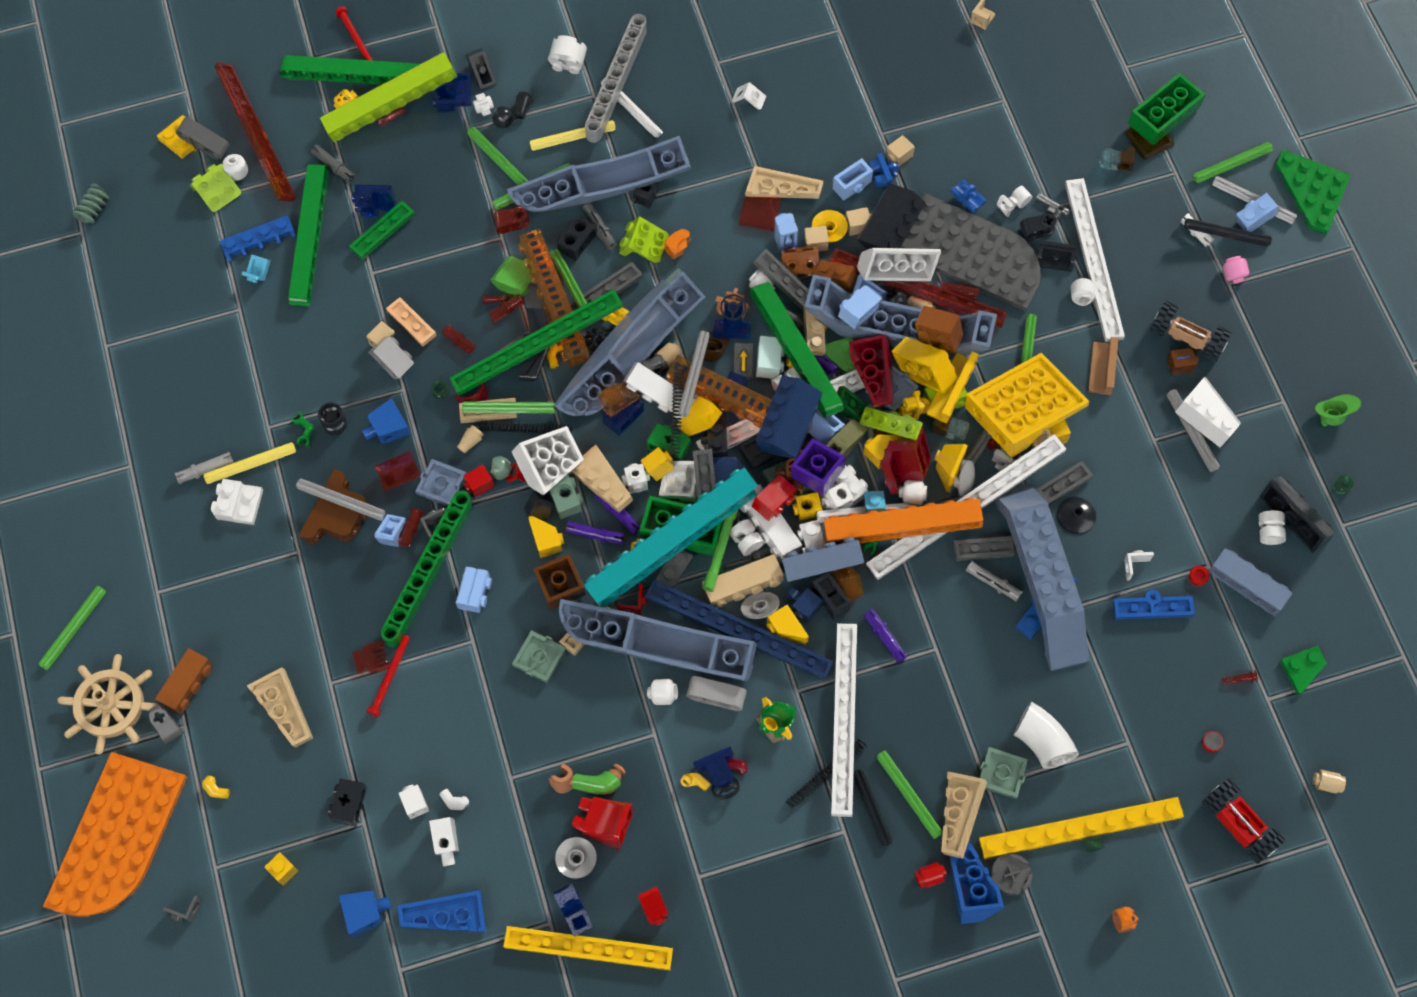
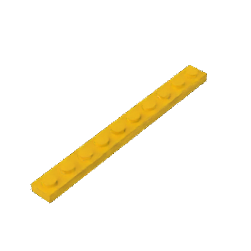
M1175 797L985 836L978 840L983 859H989L1182 819L1184 815L1179 798Z

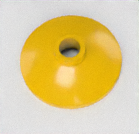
M822 211L812 221V227L826 226L832 229L827 230L829 242L839 241L846 235L848 230L846 218L838 211Z

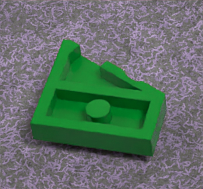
M1318 646L1288 656L1280 661L1297 696L1307 688L1327 664Z

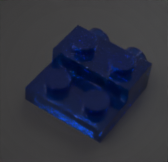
M456 73L458 77L433 90L434 93L436 92V96L433 97V107H437L438 112L455 111V107L472 106L471 73Z
M355 185V192H352L351 195L352 203H355V211L359 212L360 216H378L379 210L390 211L397 205L392 185Z

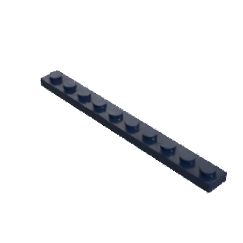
M653 580L645 596V599L723 635L754 641L757 645L756 650L824 681L833 664V661L659 581Z

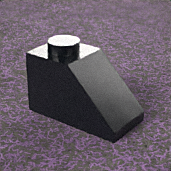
M479 48L465 54L471 72L480 89L497 83L485 50Z

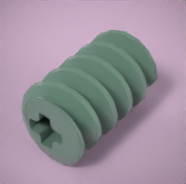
M97 184L90 185L91 188L87 189V194L83 195V199L76 206V211L72 212L73 216L82 222L95 223L92 217L98 218L99 216L95 211L102 212L99 205L105 207L106 203L103 200H110L106 191Z

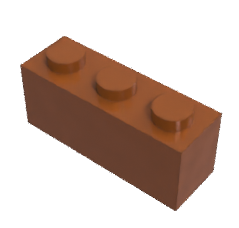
M188 648L155 700L160 705L181 715L189 707L192 696L200 690L204 678L208 677L211 673L213 664L208 658Z

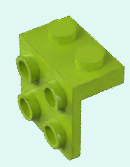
M213 164L206 169V174L203 176L199 174L191 179L193 183H191L190 187L193 191H197L212 212L218 211L241 195V190L230 175L224 171L222 164L218 166Z
M640 216L632 222H628L625 227L626 234L619 244L621 246L619 254L625 257L631 252H635L655 264L660 262L664 251L663 243L668 238V233Z

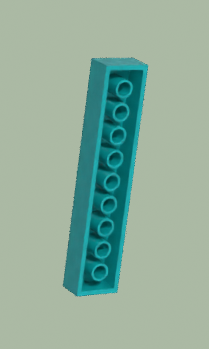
M736 469L729 475L730 478L728 480L718 482L714 486L713 491L710 493L705 492L699 496L698 502L685 506L682 509L683 513L677 517L675 515L670 517L666 521L667 524L661 529L657 527L646 540L641 539L634 544L635 548L628 552L626 550L621 553L616 562L606 564L602 568L603 571L597 576L593 574L587 578V583L584 586L599 607L605 608L755 498L759 494V487L746 469Z

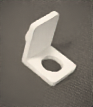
M749 82L736 89L732 102L735 103L746 99L760 110L766 95Z
M843 482L828 490L824 496L820 495L819 498L824 510H834L852 500L853 495L846 483ZM838 489L845 491V499H840L837 496Z
M1142 550L1127 553L1124 559L1126 579L1130 580L1133 576L1132 562L1151 561L1154 553Z

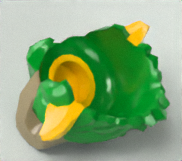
M767 697L762 698L763 708L756 717L759 730L772 743L785 740V737L791 740L790 728L795 720L796 707L779 701L771 702Z

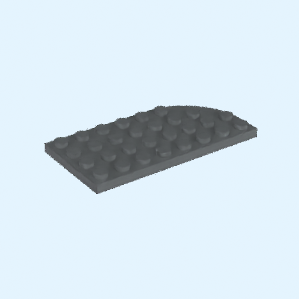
M925 193L922 198L925 205L901 248L940 249L941 254L935 268L936 272L1026 312L1040 283L1039 261L1029 243L1013 231Z

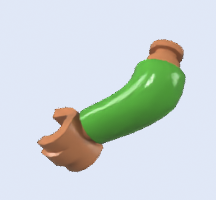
M563 763L561 765V773L565 777L559 778L552 775L549 778V783L558 793H567L573 788L587 793L607 795L619 789L621 786V776H624L626 771L622 766L614 764L612 769L603 771L602 774L597 776L575 774L573 776L571 768Z

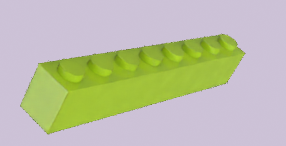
M445 52L320 117L328 135L335 142L405 106L407 103L420 98L422 95L437 89L439 86L451 82L458 76Z

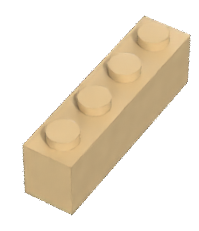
M775 554L718 575L714 592H708L704 589L703 591L709 605L721 608L727 602L733 600L740 601L745 598V595L751 593L758 594L766 587L780 585L784 574Z

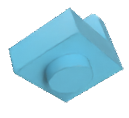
M251 254L247 272L243 271L242 275L247 276V280L251 282L265 281L271 260Z
M883 491L864 492L863 504L866 513L873 510L878 512L886 511Z

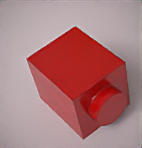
M484 465L463 476L465 490L468 494L472 493L475 498L495 487L493 479Z

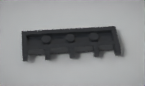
M724 392L701 394L700 397L712 402L722 412L712 428L708 429V437L701 438V444H708V449H712L713 458L728 456L726 394Z

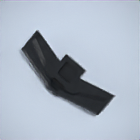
M526 308L530 334L547 326L545 309ZM550 347L525 360L521 374H519L520 381L537 380Z

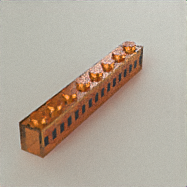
M538 229L520 235L518 248L521 254H525L526 258L523 259L527 269L530 268L532 272L529 274L532 284H536L538 289H535L539 300H543L542 309H545V315H549L550 320H548V324L571 313L572 308L542 233ZM581 331L556 343L557 346H561L562 351H560L562 360L563 362L567 361L569 367L584 363L590 358Z
M677 355L667 372V381L674 385L673 374L675 373L673 371L675 369L673 367L684 365L685 367H676L677 369H684V371H675L684 373V375H675L684 377L683 379H676L683 380L684 382H675L676 384H683V386L675 387L684 389L692 361ZM701 366L694 395L718 405L724 411L736 414L740 419H747L755 426L761 428L772 400ZM811 422V424H810V427H809V429H808V432H807L806 436L808 435L810 429L812 428V422Z

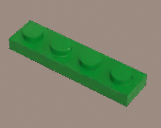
M403 201L399 202L350 244V250L363 260L415 215L414 210Z

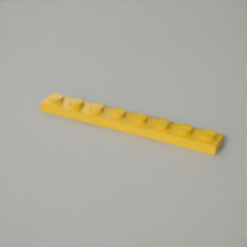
M507 926L504 941L505 949L669 971L673 955V948L511 926Z

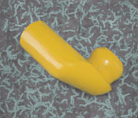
M561 342L550 346V351L546 354L550 368L559 366L556 354L563 350Z
M697 772L684 774L680 780L681 785L684 787L698 785L705 792L712 785Z
M206 776L202 782V787L207 794L213 798L228 799L230 790L218 788L215 784V778L213 776Z

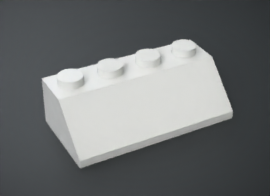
M871 248L861 252L857 268L863 280L931 281L941 250Z

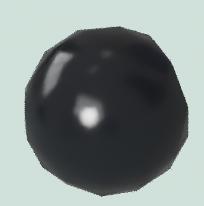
M505 106L496 108L492 114L493 123L499 128H508L514 121L512 110Z
M893 289L885 295L884 301L907 306L908 299L906 293L902 290Z

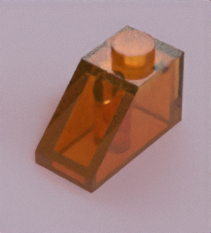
M625 382L615 383L598 393L599 404L609 417H612L639 399L641 395L638 391L634 393L626 388L627 383Z

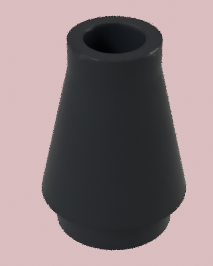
M519 92L516 95V118L525 119V115L533 102L531 94Z

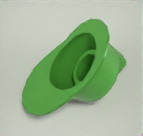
M1339 395L1318 403L1315 410L1320 415L1323 426H1338L1343 424L1349 414L1356 412L1361 407V401L1354 395Z

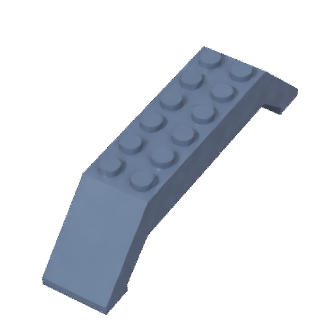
M813 274L804 309L838 335L844 337L851 336L853 339L859 340L885 334L891 347L894 348L905 337L919 340L915 323L922 309L881 300L879 309L854 330L838 317L840 304L845 299L849 300L852 294L832 282L831 278ZM978 310L977 313L960 316L963 337L955 354L948 352V358H954L956 353L967 355L971 354L972 351L988 350L997 314Z
M1030 483L1013 487L994 501L997 510L1007 520L1042 626L1045 656L1049 669L1054 671L1089 662L1084 609L1048 503Z

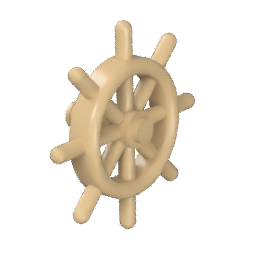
M120 654L114 656L111 670H103L91 675L84 665H80L78 671L85 680L78 687L74 697H59L57 699V702L61 705H73V714L77 721L75 725L64 733V736L71 738L81 729H84L89 734L98 737L95 753L99 755L103 753L106 738L126 733L133 743H138L140 737L132 727L139 720L143 710L150 711L153 706L159 705L158 703L144 702L143 693L139 686L152 676V671L146 670L133 679L127 673L120 671L122 661ZM109 681L107 692L101 688L100 683ZM117 681L127 684L115 694ZM91 690H93V699L87 698ZM132 691L133 701H120ZM84 706L97 707L85 716ZM119 709H131L125 718L119 711ZM102 714L100 727L90 724ZM112 715L118 724L108 727L110 716Z

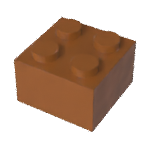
M923 306L915 323L919 341L930 344L935 348L943 349L947 353L955 354L963 337L960 316Z

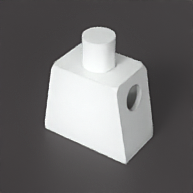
M447 817L429 821L435 854L441 855L443 867L454 865L453 853L459 851L455 820ZM448 839V847L443 848V841Z

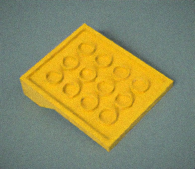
M1040 353L967 393L965 409L1012 458L1026 450L1043 431L1088 407L1089 400Z

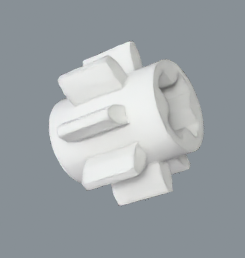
M484 93L476 95L477 100L473 101L477 114L482 113L483 116L491 114L490 109H493L494 106L490 95L485 96Z

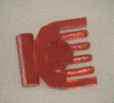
M382 640L367 644L361 652L359 650L353 652L357 674L364 673L365 669L369 673H376L389 668L388 661L378 663V661L386 659V656L378 657L385 654V651L374 653L384 649V646H381L384 645Z

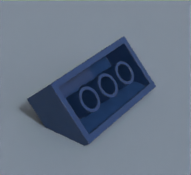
M782 375L755 440L761 452L797 459L822 397V392L799 378Z

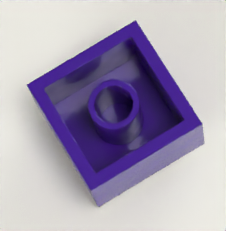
M813 438L792 464L791 478L824 496L845 469V456Z

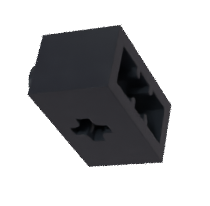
M339 779V783L335 785L333 796H335L334 802L330 804L328 809L329 819L333 823L357 827L367 790L366 785L362 782ZM349 799L350 803H346L344 806L342 803L347 802V800Z

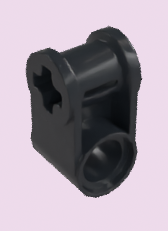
M1046 213L1023 219L1020 222V227L1025 240L1034 241L1051 236L1055 231L1056 217L1053 214Z

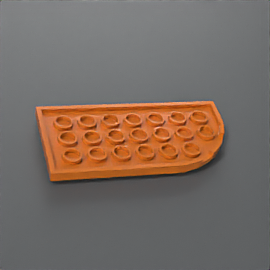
M111 752L43 907L69 916L90 917L91 915L111 911L118 907L126 898L132 896L147 874L187 776Z

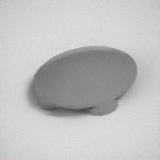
M962 460L960 475L956 476L954 480V487L958 488V494L961 498L971 492L974 485L975 468L971 460Z

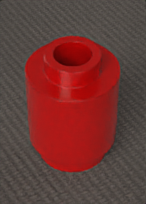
M938 862L919 868V871L914 872L920 888H929L945 882L944 877H947L943 864L939 865Z

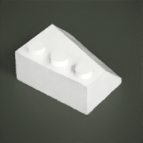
M1206 377L1201 380L1175 411V413L1220 448L1241 424Z
M567 426L521 442L512 451L528 486L542 495L546 494L584 460Z

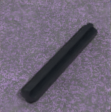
M862 769L855 770L853 772L854 780L883 847L892 844V838Z

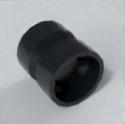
M334 402L325 403L320 407L318 418L326 433L338 435L344 432L347 428V420L342 408Z

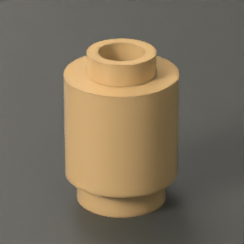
M668 342L655 354V357L662 355L666 365L663 366V369L665 367L668 368L681 356V350L677 344Z
M1320 769L1318 773H1314L1312 783L1315 785L1316 790L1337 794L1344 791L1346 778L1339 773Z

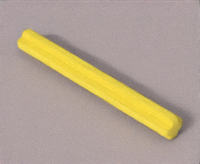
M613 120L608 122L604 133L616 129ZM585 127L531 140V149L534 151L586 138Z
M290 442L204 474L205 482L210 484L296 452L295 446Z

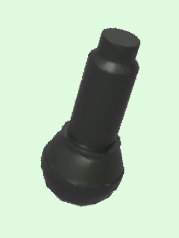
M771 547L762 551H753L750 555L751 561L755 562L772 555L770 552Z

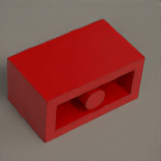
M779 474L755 497L751 507L766 520L770 521L774 516L777 518L783 512L785 505L789 506L796 498L794 494L797 488Z

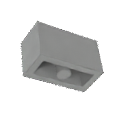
M386 336L368 353L393 379H399L414 362L411 360L412 356L398 346L399 342L394 337Z

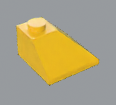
M966 444L944 445L942 451L938 450L934 460L937 461L936 471L945 490L949 493L960 470L961 462L964 460L968 447Z

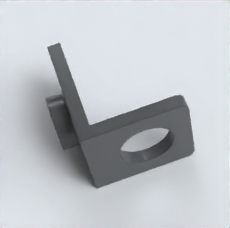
M444 508L438 511H431L425 517L420 518L429 539L432 535L428 526L441 520L445 512Z
M194 896L186 915L165 907L162 910L171 914L170 918L182 923L184 919L193 923L203 900Z

